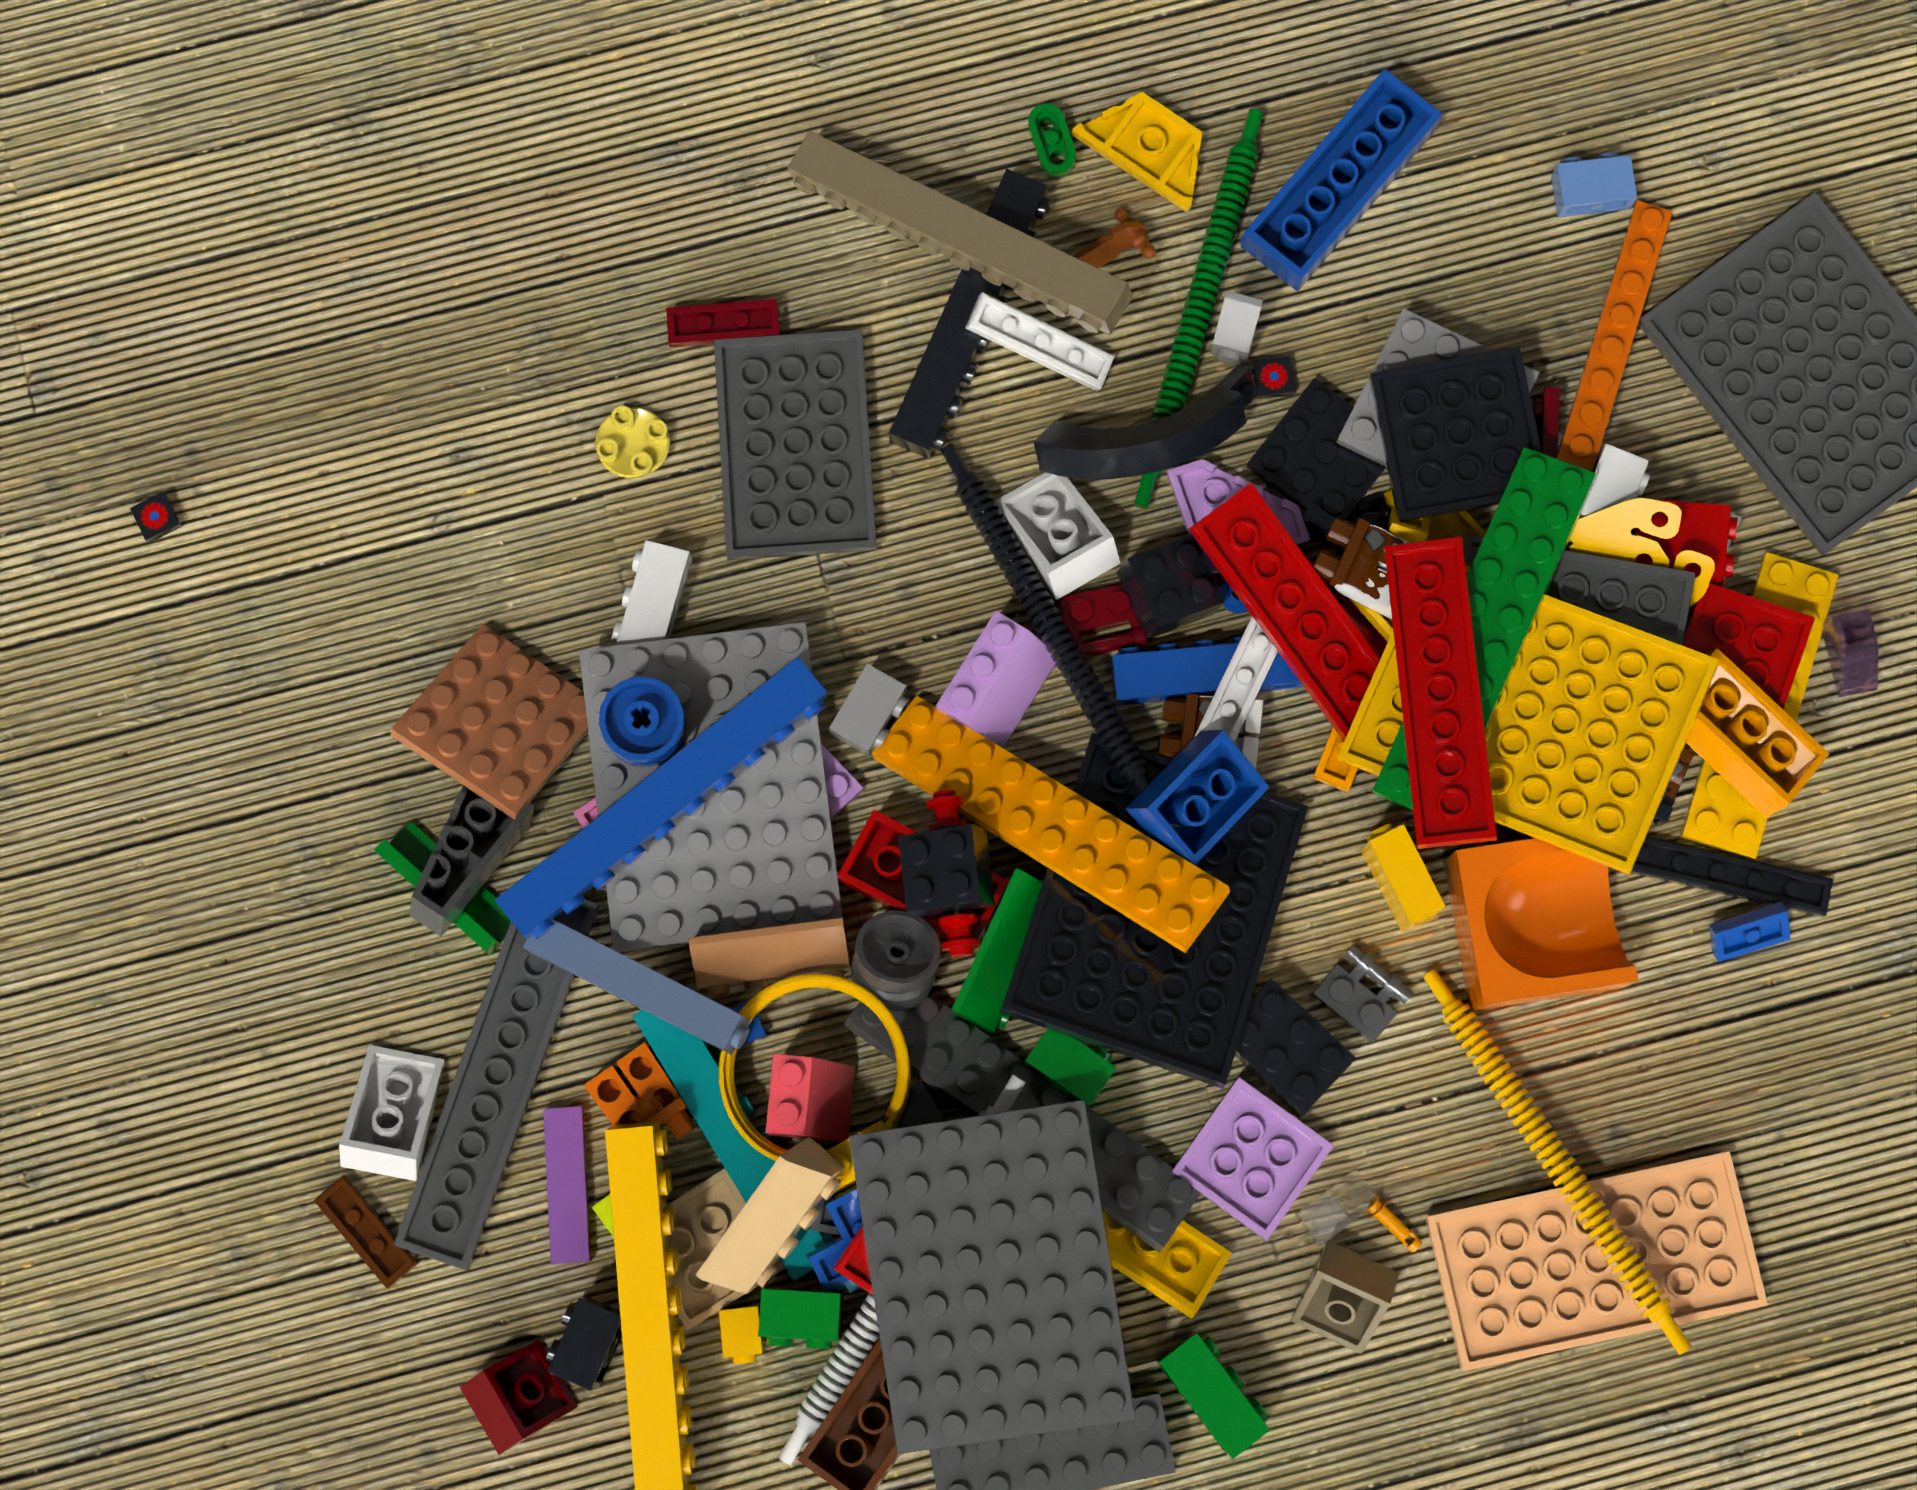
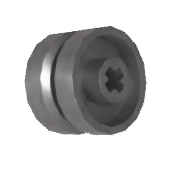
M891 910L876 914L864 923L857 935L851 964L852 981L875 994L889 1010L901 1011L915 1007L926 999L934 984L940 960L941 945L935 930L923 918L906 913L905 911Z

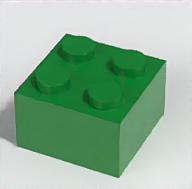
M1047 1029L1024 1063V1066L1029 1070L1033 1067L1043 1074V1078L1064 1094L1068 1096L1071 1094L1078 1100L1085 1099L1087 1110L1117 1068L1111 1064L1114 1058L1099 1046L1094 1045L1090 1049L1081 1043L1079 1039Z
M761 1289L758 1337H767V1345L793 1346V1339L807 1340L806 1348H832V1341L838 1342L841 1340L844 1293Z

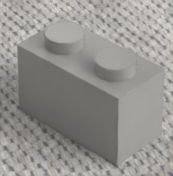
M866 664L830 725V734L870 757L876 746L881 747L890 733L886 728L893 716L899 718L906 709L910 700L905 697L907 686L873 666Z

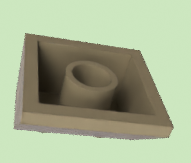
M1328 1240L1312 1269L1292 1315L1291 1322L1362 1354L1391 1304L1399 1272Z

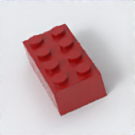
M873 809L837 875L838 881L890 910L906 912L898 836L917 832ZM993 872L991 874L995 906L965 911V914L977 915L978 922L971 925L972 937L981 940L1009 884L1008 880ZM949 914L923 918L935 930L937 935L949 940L948 929L939 926V918L949 916Z

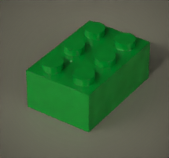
M1191 1332L1155 1361L1226 1455L1233 1460L1270 1431L1265 1424V1421L1270 1417L1256 1398L1252 1397L1247 1400L1240 1391L1246 1385L1236 1371L1229 1365L1223 1368L1216 1357L1221 1352L1207 1334L1199 1336L1197 1333Z

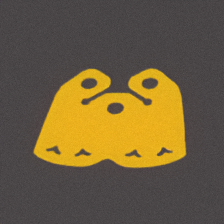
M1636 498L1621 502L1578 519L1569 539L1573 544L1570 545L1568 551L1635 562L1639 554L1645 553L1652 557L1653 566L1668 568L1669 559L1659 543L1639 535L1633 536L1631 530L1639 528L1641 532L1663 539L1672 538L1679 531L1682 511L1673 503L1648 498ZM1655 512H1664L1668 516V523L1665 526L1657 527L1652 523L1651 517ZM1685 550L1676 556L1673 569L1684 571L1685 566L1689 563H1696L1701 567V574L1694 578L1690 607L1704 596L1714 573L1715 563L1707 555L1692 550Z

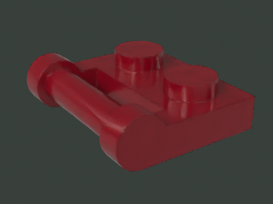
M1122 584L1059 598L1062 617L1065 620V624L1070 628V632L1073 633L1074 641H1077L1080 645L1079 649H1082L1084 652V657L1128 647L1147 648L1145 632L1140 627ZM1128 623L1130 625L1131 632L1083 643H1081L1079 634Z

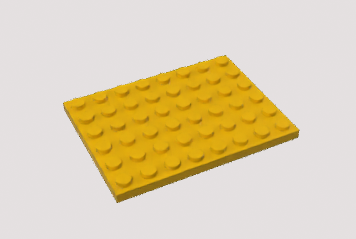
M1465 565L1467 577L1471 567ZM1545 595L1485 732L1495 822L1630 875L1717 670L1719 659ZM1393 631L1338 754L1339 761L1379 776L1403 722Z

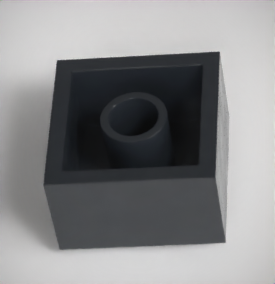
M1193 535L1130 557L1116 572L1126 595L1129 597L1131 607L1140 627L1145 632L1146 640L1209 617L1225 602L1199 543Z
M590 1297L579 1298L578 1302H570L561 1323L567 1327L562 1338L559 1340L554 1339L545 1361L551 1363L547 1371L548 1373L592 1391L601 1387L621 1341L620 1310Z

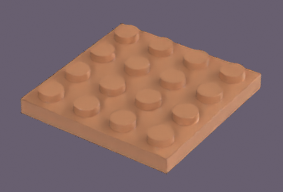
M482 624L391 728L390 736L516 820L588 733L584 691Z

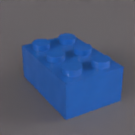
M1224 730L1201 731L1138 795L1126 810L1149 838L1196 865L1263 795L1269 786Z

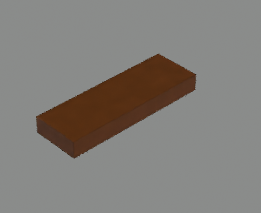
M346 1175L341 1176L314 1200L386 1289L394 1286L419 1264L408 1250L394 1245L397 1236Z

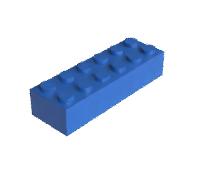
M1384 69L1244 231L1240 247L1298 292L1437 130L1442 113Z

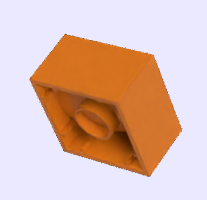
M1537 838L1456 850L1444 861L1468 1003L1471 1006L1470 1012L1618 990L1639 981L1636 965H1632L1627 959L1617 932L1610 897L1608 866Z

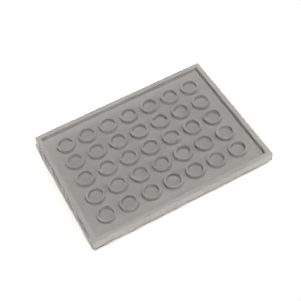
M806 622L579 650L598 817L665 764L662 763L653 767H634L618 759L607 746L599 726V714L602 702L613 687L621 681L636 676L652 677L667 684L679 697L687 720L686 737L679 749L681 751L796 657H799L812 673ZM817 715L810 720H807L805 716L793 725L796 731L780 744L775 740L763 749L766 755L750 768L744 764L733 773L736 779L728 787L719 793L714 788L703 797L706 803L697 812L689 817L686 813H683L673 822L676 828L660 841L654 837L643 846L646 852L630 865H627L624 861L613 870L616 876L606 884L614 951L625 952L688 944V938L843 918ZM648 718L639 719L637 728L639 729L641 725L647 728L651 724Z

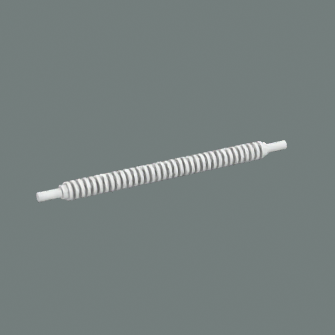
M1013 1074L994 1106L989 1105L987 1110L981 1111L979 1115L1009 1111L1026 1081ZM870 1293L866 1298L868 1303L864 1302L860 1307L862 1311H858L855 1315L857 1320H852L850 1324L852 1329L848 1328L844 1333L846 1337H842L839 1342L841 1346H836L834 1350L836 1355L832 1354L828 1359L830 1363H826L823 1368L825 1372L819 1374V1381L816 1380L814 1382L813 1389H810L807 1394L808 1398H805L801 1403L803 1407H799L796 1412L798 1415L795 1421L797 1426L778 1456L781 1461L788 1465L793 1463L810 1433H816L829 1414V1411H831L841 1396L840 1394L846 1389L845 1385H848L852 1380L850 1376L854 1377L858 1371L856 1368H860L863 1361L861 1359H865L869 1354L866 1350H871L874 1346L871 1341L876 1342L879 1337L876 1333H879L874 1296Z

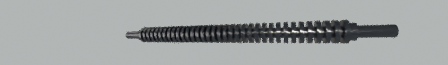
M954 444L946 445L941 449V453L957 479L955 482L957 486L956 494L961 498L962 504L966 506L965 509L970 514L972 521L975 522L976 528L980 530L981 537L985 538V544L989 547L991 554L994 555L995 561L999 563L998 566L1001 571H1004L1003 575L1008 579L1010 587H1013V592L1018 596L1019 602L1023 604L1022 607L1027 612L1028 618L1033 620L1032 625L1037 629L1038 635L1042 637L1043 644L1047 645V651L1052 653L1051 657L1056 662L1057 668L1061 670V675L1063 678H1067L1065 682L1071 687L1072 694L1076 695V701L1081 703L1080 707L1083 712H1086V718L1091 720L1090 725L1095 729L1094 732L1098 737H1101V744L1106 745L1105 751L1110 754L1111 761L1116 762L1114 766L1117 771H1120L1119 775L1122 779H1127L1129 784H1134L1140 794L1151 783L1147 777L1149 774L1146 768L1148 766L1147 760L1145 758L1141 759L1143 753L1141 750H1137L1138 745L1133 741L1134 738L1131 733H1127L1129 731L1125 724L1122 725L1124 721L1121 716H1118L1119 712L1117 709L1112 708L1114 706L1112 700L1108 699V693L1103 691L1104 687L1099 682L1098 676L1093 674L1094 669L1092 666H1088V659L1084 657L1085 654L1082 649H1079L1080 645L1078 642L1074 641L1073 633L1070 632V628L1065 624L1064 618L1060 616V611L1055 607L1054 601L1050 599L1049 592L1046 591L1045 585L1041 583L1035 568L1031 566L1032 563L1027 558L1025 551L1022 550L1021 544L1017 542V537L1015 534H1012L1013 530L1008 525L1006 518L1003 517L1001 510L998 509L997 503L993 501L994 498L989 493L987 486L984 485L985 482L981 477H977L974 472L968 470Z

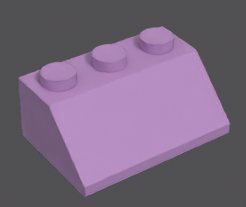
M995 611L938 701L936 710L1004 748L1056 665V662L1051 657L1052 653H1049L1046 649L1047 645H1044L1028 629Z

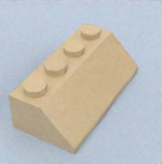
M810 1137L782 1154L696 1273V1276L702 1281L744 1294H748L758 1285L765 1288L778 1272L774 1267L780 1257L786 1259L799 1243L795 1236L801 1227L804 1230L808 1229L820 1214V1211L816 1209L822 1198L827 1201L839 1188L841 1181L837 1177L845 1166Z

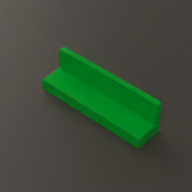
M409 822L391 842L383 839L374 851L416 888L429 857L435 849L436 843L417 825ZM482 886L453 923L485 952L492 955L504 942L511 920L495 902L496 897Z

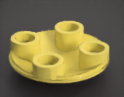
M619 406L600 425L596 435L595 446L599 460L611 473L624 478H640L653 473L663 464L669 452L670 437L666 424L653 412L639 407Z

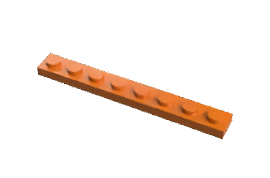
M1639 200L1634 205L1556 455L1558 460L1593 472L1673 211Z

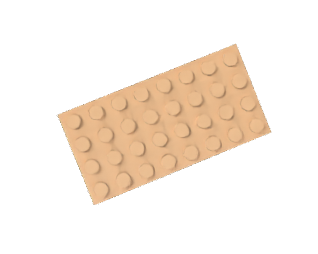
M1730 1151L1582 1183L1583 1186L1588 1183L1593 1185V1188L1588 1191L1589 1195L1595 1191L1599 1194V1197L1593 1200L1595 1203L1603 1200L1605 1203L1599 1209L1601 1212L1606 1209L1610 1210L1611 1214L1605 1219L1607 1221L1613 1217L1616 1219L1617 1223L1611 1226L1614 1230L1619 1226L1623 1229L1617 1235L1618 1238L1627 1235L1629 1238L1623 1245L1627 1247L1633 1244L1635 1247L1629 1254L1631 1256L1637 1252L1640 1254L1641 1258L1636 1260L1635 1263L1637 1265L1643 1261L1646 1263L1647 1266L1641 1271L1643 1274L1649 1270L1652 1272L1653 1275L1647 1278L1648 1282L1650 1283L1657 1279L1659 1284L1653 1287V1289L1657 1291L1663 1288L1665 1293L1660 1295L1659 1298L1663 1300L1667 1296L1669 1297L1671 1302L1668 1304L1673 1310L1670 1314L1678 1325L1768 1305ZM1562 1187L1425 1216L1461 1371L1661 1329L1657 1322L1652 1323L1649 1317H1643L1641 1313L1648 1308L1646 1305L1640 1309L1637 1308L1636 1304L1642 1301L1641 1298L1631 1299L1630 1295L1636 1292L1634 1288L1626 1292L1624 1286L1630 1283L1629 1280L1626 1279L1620 1283L1618 1277L1624 1273L1621 1270L1614 1274L1612 1269L1618 1264L1616 1261L1610 1265L1607 1264L1606 1260L1612 1255L1610 1253L1605 1256L1601 1255L1600 1251L1606 1248L1603 1244L1598 1248L1595 1246L1594 1242L1600 1239L1597 1235L1592 1239L1589 1237L1588 1234L1594 1230L1593 1227L1584 1230L1582 1225L1588 1220L1585 1218L1580 1222L1578 1221L1576 1216L1582 1213V1211L1579 1209L1574 1213L1570 1208L1576 1202L1573 1201L1569 1204L1565 1202L1564 1199L1570 1193L1567 1192L1561 1196L1559 1190Z

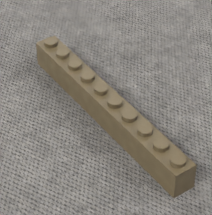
M810 130L787 166L794 179L793 184L802 192L809 195L816 192L824 196L826 202L837 209L843 210L844 207L855 211L856 216L868 224L874 225L878 222L886 226V229L899 239L906 240L909 237L917 241L923 250L932 255H937L940 252L950 257V261L963 270L969 271L971 267L981 272L984 279L996 286H1001L1004 283L1014 288V292L1027 301L1032 302L1035 298L1045 303L1048 310L1060 317H1065L1068 314L1078 319V323L1091 332L1098 333L1101 330L1111 335L1133 298L1127 282Z

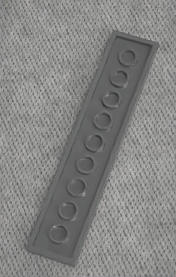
M585 900L570 914L567 915L563 910L553 920L589 937L599 905ZM512 921L394 1245L464 1270L470 1269L575 976L524 949L523 946L526 938Z
M930 993L926 999L915 1007L901 1011L890 1010L898 1022L906 1041L911 1074L971 1117L978 1116L981 1111H986L989 1105L994 1106L1013 1074L1022 1078L1026 1083L1009 1111L1078 1100L1071 1094L1068 1096L1052 1086L1043 1078L1044 1075L1033 1067L1029 1070L1024 1066L1025 1061L970 1022L953 1015L951 1008ZM860 1001L846 1019L844 1026L897 1063L894 1046L887 1029L878 1016ZM1088 1108L1087 1114L1103 1212L1160 1253L1201 1193L1172 1172L1173 1167Z

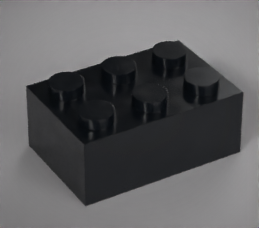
M1272 978L1251 999L1235 1056L1299 1117L1304 1115L1357 1059Z

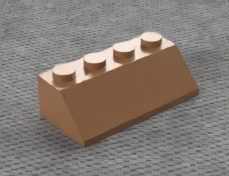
M843 918L688 938L697 988L700 991L707 990V996L729 994L730 987L745 985V991L763 990L768 987V982L780 981L802 974H830L844 978V972L851 971L847 929Z

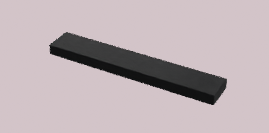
M1646 836L1631 871L1633 874L1767 905L1782 902L1786 909L1819 917H1825L1827 914L1833 884L1832 878Z

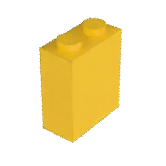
M1389 823L1372 831L1371 835L1366 838L1367 844L1361 849V853L1401 932L1435 917L1444 910L1446 906L1404 824L1393 828L1392 824Z

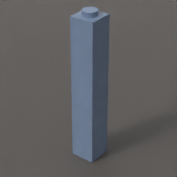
M553 919L552 922L555 925L539 939L532 935L523 946L530 953L732 1055L735 1048L740 1049L748 1037L749 1028H747L749 1020L743 1015Z

